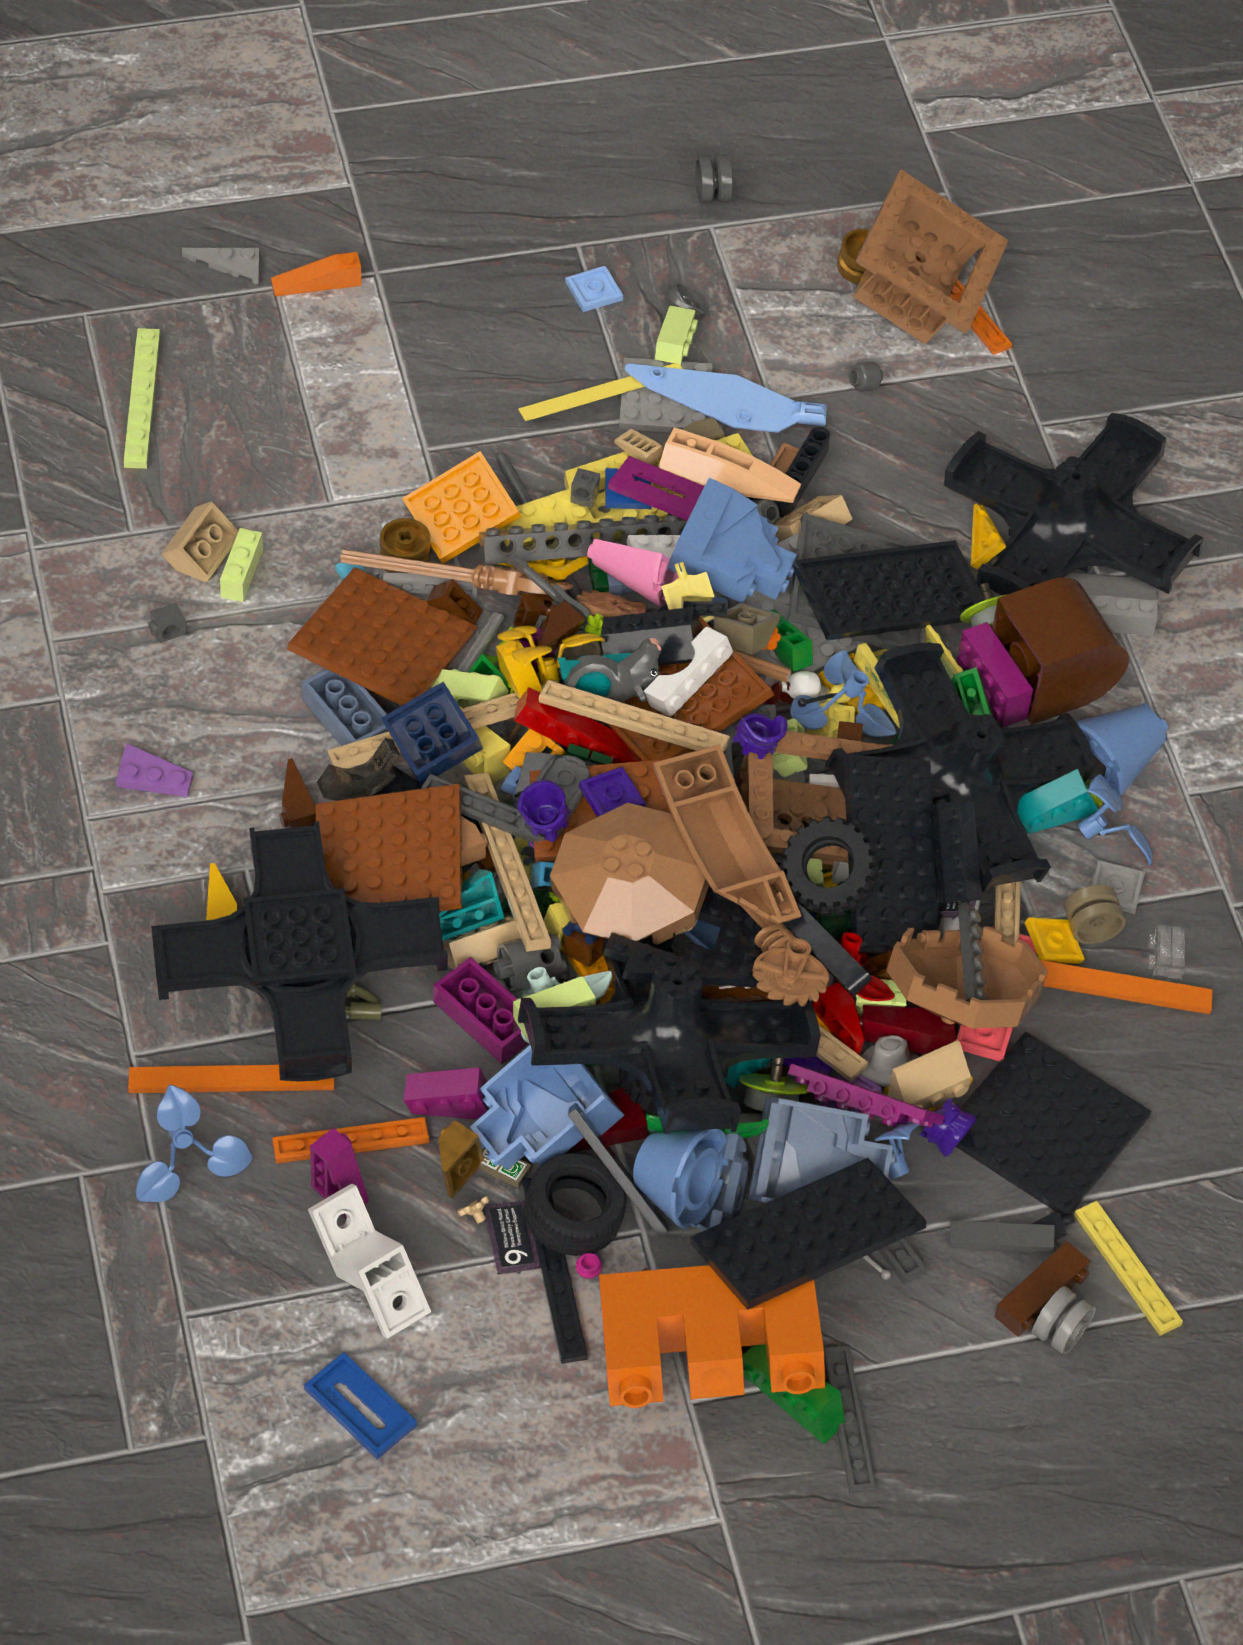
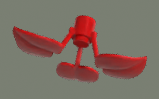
M844 933L842 939L837 942L861 966L865 965L868 957L866 954L859 953L862 938L855 933ZM872 975L870 976L873 980L857 994L859 997L869 1001H887L895 997V994L886 983Z

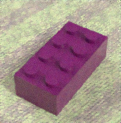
M986 622L963 630L956 658L957 664L964 671L977 667L994 719L1000 723L1002 728L1027 719L1033 689L992 628Z
M471 957L433 985V1002L501 1064L528 1044L524 1041L521 1029L513 1018V1001L518 999Z

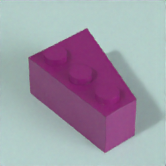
M480 1067L407 1074L404 1102L411 1114L478 1120L490 1109L483 1101V1098L486 1096L480 1090L487 1083Z
M333 1127L310 1145L311 1187L326 1199L348 1185L354 1184L357 1186L365 1205L369 1202L352 1143L347 1135L344 1133L340 1134ZM345 1213L341 1214L345 1219H347Z

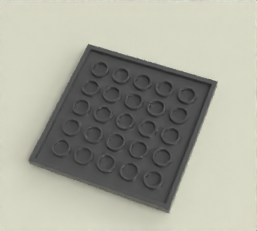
M803 513L800 519L795 560L913 545ZM794 571L787 620L822 630ZM926 627L850 637V639L891 650L900 646L925 643Z

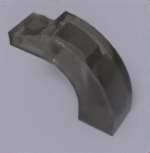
M385 737L373 756L360 766L341 768L328 764L317 781L323 798L339 801L368 797L388 785L396 776L392 766L398 761L400 756L394 740Z

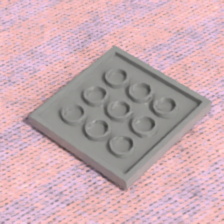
M624 357L623 378L631 376L625 371L627 364L663 367L674 363L655 359ZM681 362V367L686 370L712 372V363ZM646 387L621 394L619 429L622 430L633 429L637 431L671 433L674 427L682 430L694 421L710 418Z

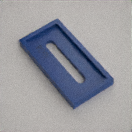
M345 1352L304 1384V1390L377 1460L417 1427V1421ZM338 1383L346 1385L347 1389L386 1425L385 1428L377 1429L335 1389V1385Z

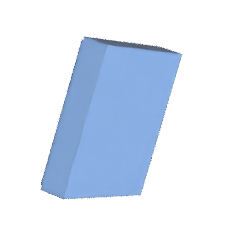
M606 266L565 278L566 285L583 312L623 300V294Z

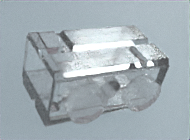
M1157 925L1155 926L1154 933L1149 934L1148 949H1152V954H1149L1148 969H1152L1153 979H1168V981L1180 982L1185 970V929L1183 927L1172 926L1170 928L1169 926Z

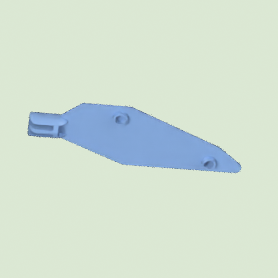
M627 364L625 366V371L646 388L706 416L714 417L715 420L733 428L779 433L796 423L815 426L826 425V404L796 402L738 375L639 364Z

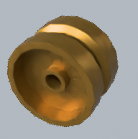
M866 228L852 230L844 236L837 260L839 273L843 278L859 284L865 272V268L855 261L870 231Z
M399 518L390 521L380 532V555L430 562V532L428 528L420 521L412 518ZM386 570L388 573H393V572L406 573V572Z

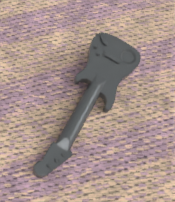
M512 554L506 558L510 565L524 573L554 600L552 605L555 604L557 606L565 600L585 618L582 625L588 623L587 618L591 615L590 611L584 605L568 596L558 584L550 585L528 566V563Z

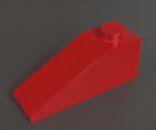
M838 982L826 987L825 993L819 992L818 1002L812 1001V1006L815 1014L838 1040L860 1055L864 1044V1037L855 1002L850 993Z

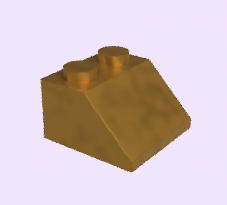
M456 1120L449 1127H445L438 1138L442 1172L447 1194L450 1198L456 1195L478 1170L480 1163L484 1160L479 1135Z

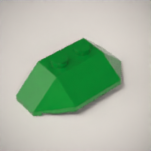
M977 667L954 674L951 681L969 715L983 716L989 714L993 717L988 696Z

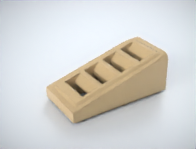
M633 429L628 430L615 439L614 443L633 458L651 465L662 458L663 446Z

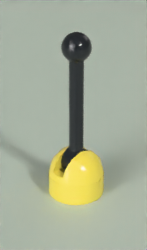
M845 683L834 686L830 691L831 694L809 699L800 698L798 705L805 707L809 703L832 699L842 690ZM844 693L836 703L848 702L850 697Z

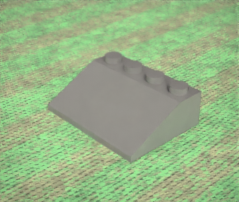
M1070 572L1065 576L1077 580L1082 585L1113 632L1153 636L1157 622V595L1155 587L1136 578L1074 572Z

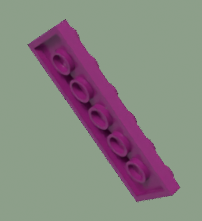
M791 1064L788 1071L789 1074L796 1076L795 1081L808 1085L807 1091L815 1094L814 1099L829 1103L830 1099L837 1101V1107L851 1111L852 1107L860 1109L859 1113L867 1114L868 1118L874 1119V1116L877 1115L882 1117V1123L896 1127L897 1123L905 1125L910 1121L932 1128L933 1123L942 1125L945 1117L939 1113L810 1068Z

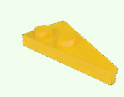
M976 503L973 505L970 566L978 570L982 564L989 563L994 556L1005 549L1006 545L985 507Z
M582 556L575 560L558 558L525 562L537 573L553 577L554 580H564L568 575L587 565L588 556ZM497 563L499 565L515 568L513 565H510L509 563Z

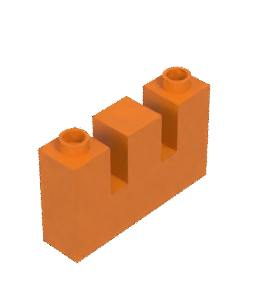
M709 1265L599 1275L610 1406L625 1405L630 1408H640L649 1403L664 1402L660 1353L686 1351L691 1399L744 1395L741 1347L766 1345L771 1392L787 1391L792 1394H803L811 1389L825 1388L824 1348L814 1280L747 1310Z

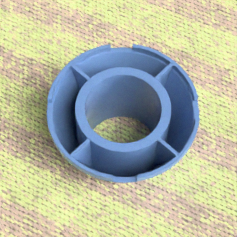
M719 1129L671 1131L670 1134L657 1132L649 1135L638 1151L633 1169L635 1185L680 1228L688 1229V1226L696 1227L709 1214L719 1196L724 1180L720 1179L723 1165H728V1160L724 1159L728 1142L725 1134Z

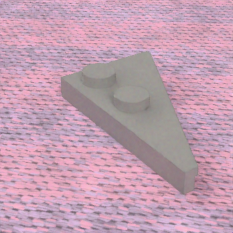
M182 248V257L190 261L197 262L200 260L208 263L209 268L229 273L237 278L242 275L252 279V283L259 284V248Z

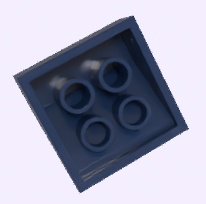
M444 681L381 718L421 786L425 783L429 774L439 776L484 749L478 735Z

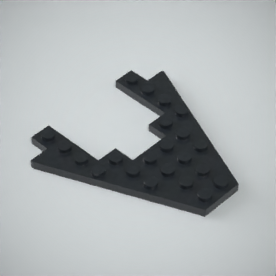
M709 885L698 920L721 928L713 950L689 942L684 957H681L671 952L651 947L648 944L611 933L603 956L627 963L622 976L623 979L652 981V976L658 966L681 967L683 965H690L695 968V973L699 975L703 984L757 988L756 986L759 981L754 978L752 970L756 958L763 952L755 944L754 940L762 928L741 905L715 893Z

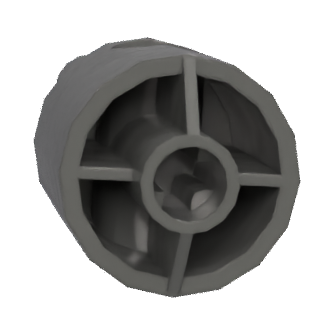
M548 932L551 939V948L526 952L521 938L500 943L497 948V960L493 962L494 972L498 980L503 979L506 987L511 992L530 988L532 986L527 975L537 967L545 968L550 978L555 977L556 980H560L562 974L567 972L565 960L560 956L559 948L561 945L557 934L551 935Z

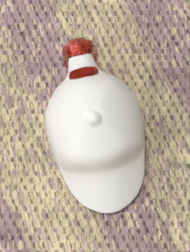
M798 671L790 675L787 683L777 682L773 684L771 690L774 696L766 700L764 705H776L778 700L791 705L798 696L807 695L814 698L826 695L830 690L826 686L821 685L820 678L815 673ZM826 700L817 701V702L820 704V703L826 702Z

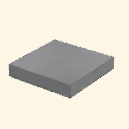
M1098 860L1092 885L1101 884L1114 888L1122 911L1135 914L1145 871Z

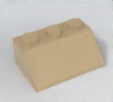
M842 495L817 496L777 520L775 526L779 528L775 536L781 542L798 533L803 513L843 525L851 521L852 517Z
M211 501L193 509L161 555L176 571L207 582L233 547L238 530Z
M503 913L504 919L443 941L444 951L447 950L449 967L455 969L469 957L478 964L486 965L493 963L497 958V948L500 943L521 938L514 917Z
M957 1040L892 1070L888 1096L924 1109L941 1106L948 1098L964 1095L969 1089L971 1075L960 1042Z

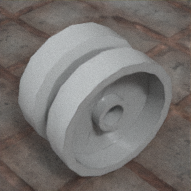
M1066 1286L1061 1287L1050 1298L1032 1329V1334L1043 1342L1052 1338V1348L1062 1355L1067 1354L1077 1344L1090 1325L1096 1311V1307L1085 1299L1076 1303V1293Z

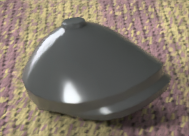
M677 283L673 285L667 292L669 306L695 310V316L706 314L707 306L704 299L682 284Z

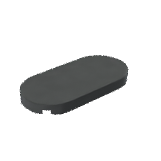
M565 755L562 758L550 760L535 781L550 780L562 788L566 797L565 804L571 814L567 815L566 821L568 822L584 797L578 787L579 782L590 778L587 766L581 759ZM518 810L517 824L522 835L535 842L546 840L545 834L539 833L538 836L532 834L530 827L525 825L524 816ZM561 827L557 831H555L557 832V835H559L564 828Z

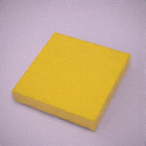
M1028 917L1024 922L1039 960L1067 964H1081L1085 960L1078 941L1072 933L1069 920Z

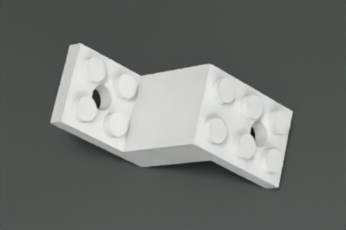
M350 1184L308 1209L336 1276L364 1291L380 1331L385 1338L388 1339L431 1313L404 1246L375 1231L356 1185ZM345 1213L347 1216L346 1222L338 1227L337 1218ZM401 1295L403 1299L402 1304L398 1308H394L393 1300Z

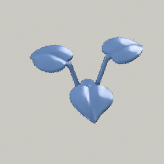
M847 650L833 655L824 666V675L831 684L845 683L838 694L821 708L818 702L800 707L798 705L800 698H812L807 695L798 696L791 703L789 712L791 717L796 719L806 729L818 730L823 728L828 722L823 712L844 693L850 698L859 696L858 711L860 713L856 716V723L863 724L862 732L874 738L894 736L897 733L890 719L879 707L869 703L863 708V700L866 695L864 689L869 683V678L864 672L857 669L850 659Z
M1099 774L1092 779L1088 792L1098 796L1105 804L1096 813L1078 823L1081 832L1087 839H1090L1098 833L1104 836L1107 833L1127 830L1146 856L1148 866L1152 864L1151 846L1143 833L1135 825L1130 826L1126 824L1105 829L1108 822L1103 813L1108 808L1113 812H1117L1123 808V801L1117 790L1104 776Z
M168 1085L156 1115L158 1123L165 1130L169 1131V1136L173 1141L170 1144V1166L167 1167L162 1161H155L146 1166L137 1182L136 1197L139 1201L163 1202L171 1199L177 1193L180 1179L175 1172H172L175 1168L176 1148L184 1149L192 1143L195 1144L207 1155H210L207 1162L208 1169L212 1173L224 1177L243 1171L251 1163L253 1156L245 1142L234 1135H224L218 1138L213 1144V1151L201 1144L196 1137H193L188 1127L195 1125L200 1118L201 1111L198 1102L182 1088Z
M908 1121L907 1124H900L891 1131L875 1138V1141L889 1139L890 1145L893 1146L895 1160L893 1166L889 1169L890 1179L910 1172L904 1158L901 1139L909 1140L912 1130L919 1126V1124ZM894 1139H897L898 1148H896Z

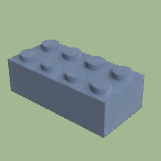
M328 669L302 681V700L341 746L388 732L381 720L387 714L363 686Z

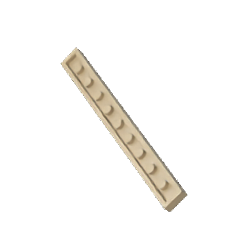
M511 693L461 710L473 729H477L515 717L519 698L516 693ZM389 732L327 750L335 772L400 752Z
M488 772L465 775L464 784L467 789L499 801ZM478 821L482 833L487 838L490 855L526 952L551 948V939L512 835Z

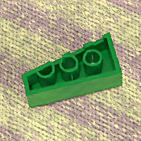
M754 1345L742 1356L744 1378L757 1386L822 1444H825L838 1432V1427L842 1422L843 1425L845 1424L841 1392L826 1381L825 1388L811 1389L803 1394H792L787 1391L771 1392L766 1345Z

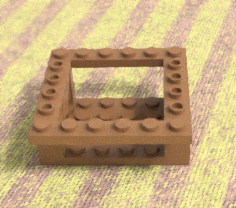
M900 169L855 261L865 268V272L853 297L924 344L946 322L961 332L966 333L970 329L1009 240ZM981 248V252L957 302L949 297L963 265ZM916 256L919 257L922 262H919L916 259Z
M787 731L785 737L777 743L775 753L828 760L834 749L843 748L846 753H854L890 746ZM749 752L747 756L744 755L735 778V783L746 809L769 852L782 854L783 849L788 847L787 840L791 835L796 836V829L801 825L805 828L802 822H808L813 819L819 822L823 821V817L829 816L831 820H836L839 817L846 821L845 797L840 788L773 779V754H766L764 759H758V754ZM778 819H785L789 824H781ZM827 846L816 851L811 858L821 860L822 869L832 871L834 861L848 863V851L839 846Z

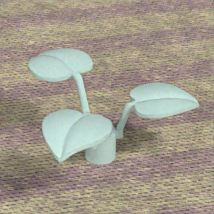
M537 967L527 975L532 987L509 992L517 999H521L560 983L555 977L550 978L545 968ZM611 971L584 977L595 995L596 1001L606 993L612 979ZM521 1031L524 1041L530 1044L529 1039H526Z

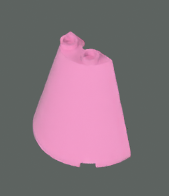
M594 539L593 544L588 548L587 556L592 559L596 567L658 607L667 605L661 586L673 583L678 579L677 573L667 569L670 558L661 553Z

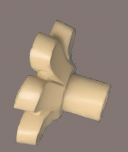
M485 1196L479 1202L475 1200L470 1203V1206L461 1208L457 1212L460 1216L466 1214L473 1215L478 1224L486 1220L482 1209L489 1202V1198Z

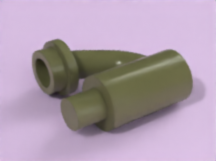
M355 981L347 997L355 999L356 994L367 1002H351V1005H345L346 1015H349L350 1019L381 1020L382 1003L379 1002L373 993L356 985Z

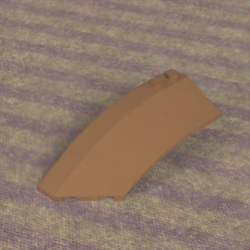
M720 744L653 763L652 766L678 830L699 870L713 891L776 924L800 918L801 914L783 870H780L759 835L738 791Z

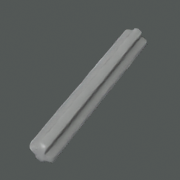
M494 612L457 670L468 673L481 654H484L504 622L503 614Z

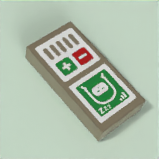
M484 1147L482 1149L484 1160L480 1163L478 1169L519 1188L522 1184V1179H525L530 1172L531 1164L520 1159L508 1170L500 1164L496 1167L486 1156L489 1153L487 1148Z

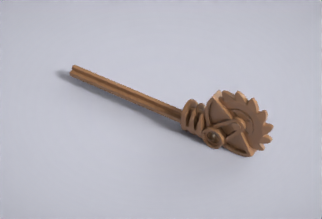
M342 549V554L340 555L341 563L471 582L475 588L498 591L508 595H521V591L547 594L524 573L514 568L479 564L476 568L472 569ZM538 573L552 586L556 583L563 590L573 588V584H570L568 581L554 580L548 577V575Z
M593 590L589 593L582 591V595H577L576 597L579 603L584 605L594 617L596 613L603 615V619L604 617L647 613L645 603L628 600L625 596L613 595L612 592ZM734 650L754 672L786 683L788 682L791 669Z
M743 907L762 928L754 940L755 944L763 952L756 958L752 970L754 978L759 981L756 987L764 992H768L769 999H784V1005H791L798 1001L800 1006H805L808 998L818 1002L819 992H826L829 974L824 965L810 955V944L794 936L784 923L776 924Z

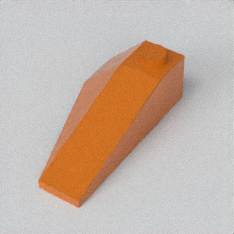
M358 252L332 254L272 277L271 283L274 296L361 286V264Z

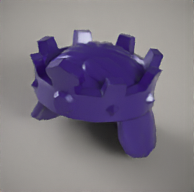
M750 714L742 718L735 727L737 732L733 737L734 743L739 742L742 745V753L746 756L749 752L758 754V759H764L766 754L775 753L777 743L785 737L788 729L787 720L782 716H777L771 720L761 714Z
M539 780L531 783L530 786H527L521 792L518 799L517 807L520 814L524 816L525 825L530 827L533 835L545 834L546 840L554 842L558 837L555 831L561 827L566 829L568 826L566 821L567 815L571 814L570 809L565 804L566 797L564 791L558 784L550 780Z
M948 1098L943 1106L935 1111L945 1116L942 1125L933 1123L932 1128L925 1126L923 1133L921 1132L920 1134L928 1142L936 1144L944 1157L949 1156L977 1120L974 1115L962 1111L958 1104L953 1103L951 1098Z

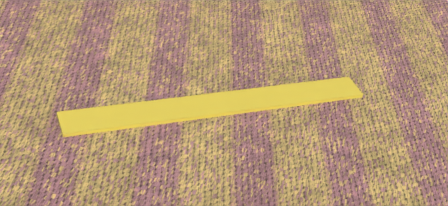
M675 363L663 366L667 368L683 369L680 364ZM632 376L518 408L523 419L528 421L645 386Z

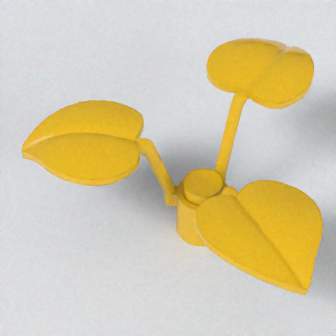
M519 626L497 635L498 639L504 641L516 640L522 637L528 639L531 647L512 651V657L524 667L532 660L538 658L537 663L541 684L546 683L547 680L560 682L558 658H562L565 648L593 641L605 642L604 638L589 633L576 634L564 638L559 647L557 662H555L552 657L542 658L543 655L552 651L551 647L535 646L530 634L537 632L536 627Z

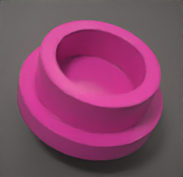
M583 1254L576 1262V1271L583 1278H595L602 1271V1262L595 1254Z

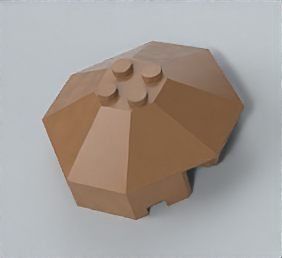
M631 803L617 807L566 832L550 874L552 891L562 903L563 909L571 923H578L583 933L609 939L611 933L634 941H639L652 935L654 944H660L672 938L673 933L683 928L688 930L696 926L709 887V883L691 856L672 814Z
M988 926L983 928V937L980 938L984 949L982 959L985 963V969H983L987 981L985 991L988 1000H979L974 997L971 998L970 1003L965 1000L960 930H945L943 938H939L941 934L939 930H923L917 934V939H911L914 928H908L903 934L901 942L897 941L894 945L886 970L906 1000L941 1017L944 1023H956L969 1028L1018 1027L1040 997L1048 974L1047 969L1026 942L1017 939L1014 945L1002 940L1004 933Z

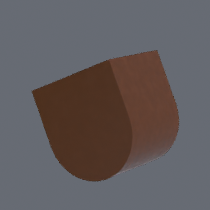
M1068 577L1055 578L998 598L992 630L1033 689L1027 717L1031 725L1094 702L1111 690L1124 675L1129 663L1128 652L1077 580Z

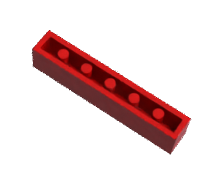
M530 687L527 688L517 702L514 721L569 748L571 743L591 750L589 759L592 752L595 751L613 757L612 764L640 761L612 729L589 717L540 703V692Z

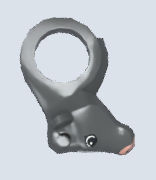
M648 638L641 643L635 652L620 663L600 655L578 658L580 663L571 669L565 679V685L575 688L577 681L584 674L601 672L610 679L611 683L610 690L605 698L623 703L627 699L636 696L641 702L646 701L647 699L643 691L659 676L658 658L661 651L660 643L655 638Z

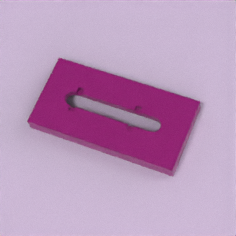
M628 456L608 484V489L686 521H688L704 488L703 485L631 456ZM633 477H640L642 479H645L647 481H650L652 483H655L657 485H660L662 487L685 495L686 497L682 498L674 494L670 495L667 491H664L662 489H659L657 487H654L639 480L635 481Z

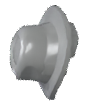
M888 1035L880 1037L875 1045L871 1046L861 1055L862 1058L868 1061V1067L861 1071V1075L879 1086L888 1087L890 1086L892 1070L919 1058V1056L908 1050L907 1040L900 1036Z

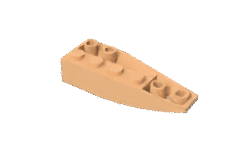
M675 427L665 444L659 468L705 486L708 478H711L733 488L745 497L793 503L801 487V484L745 452Z

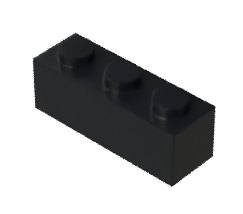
M682 597L681 608L694 607L698 616H727L728 601L726 598Z

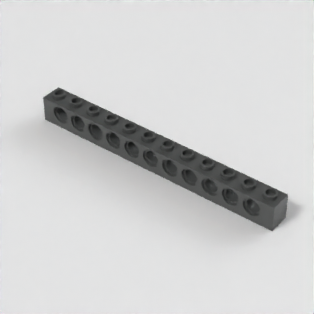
M667 514V517L659 518L657 515H646L644 519L623 517L622 521L604 518L600 519L597 523L580 520L577 521V524L568 525L567 522L554 523V526L545 527L544 524H533L531 528L510 526L509 530L487 528L486 532H479L480 560L484 564L508 563L506 558L511 554L524 561L587 556L588 548L593 544L591 536L595 532H600L598 540L628 546V535H636L637 531L641 528L645 529L644 535H658L660 528L664 526L667 527V532L664 535H681V528L686 525L687 521L672 514ZM622 530V536L614 540V533ZM572 534H577V540L574 543H568L569 537ZM549 536H555L554 542L551 545H546V539ZM532 538L531 545L523 547L524 540ZM509 539V546L505 549H500L501 542Z

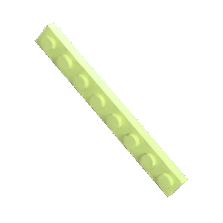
M137 328L124 468L147 469L160 329Z

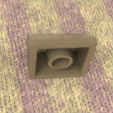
M740 603L728 609L727 616H714V630L727 636L732 649L742 651V653L754 655L756 652L766 648L780 620V614Z

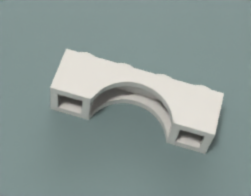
M706 626L691 642L695 655L689 666L673 675H659L643 691L650 707L672 717L733 653L727 636Z

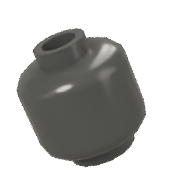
M872 361L858 362L849 372L850 384L858 391L875 390L883 380V371L876 362Z
M756 498L751 500L758 505L759 515L767 518L768 523L775 525L779 517L777 504L773 500Z

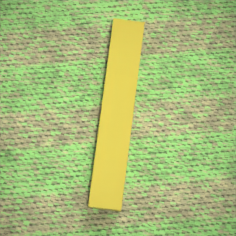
M1094 1201L1076 1210L1074 1216L1159 1336L1181 1326L1183 1320L1098 1201Z

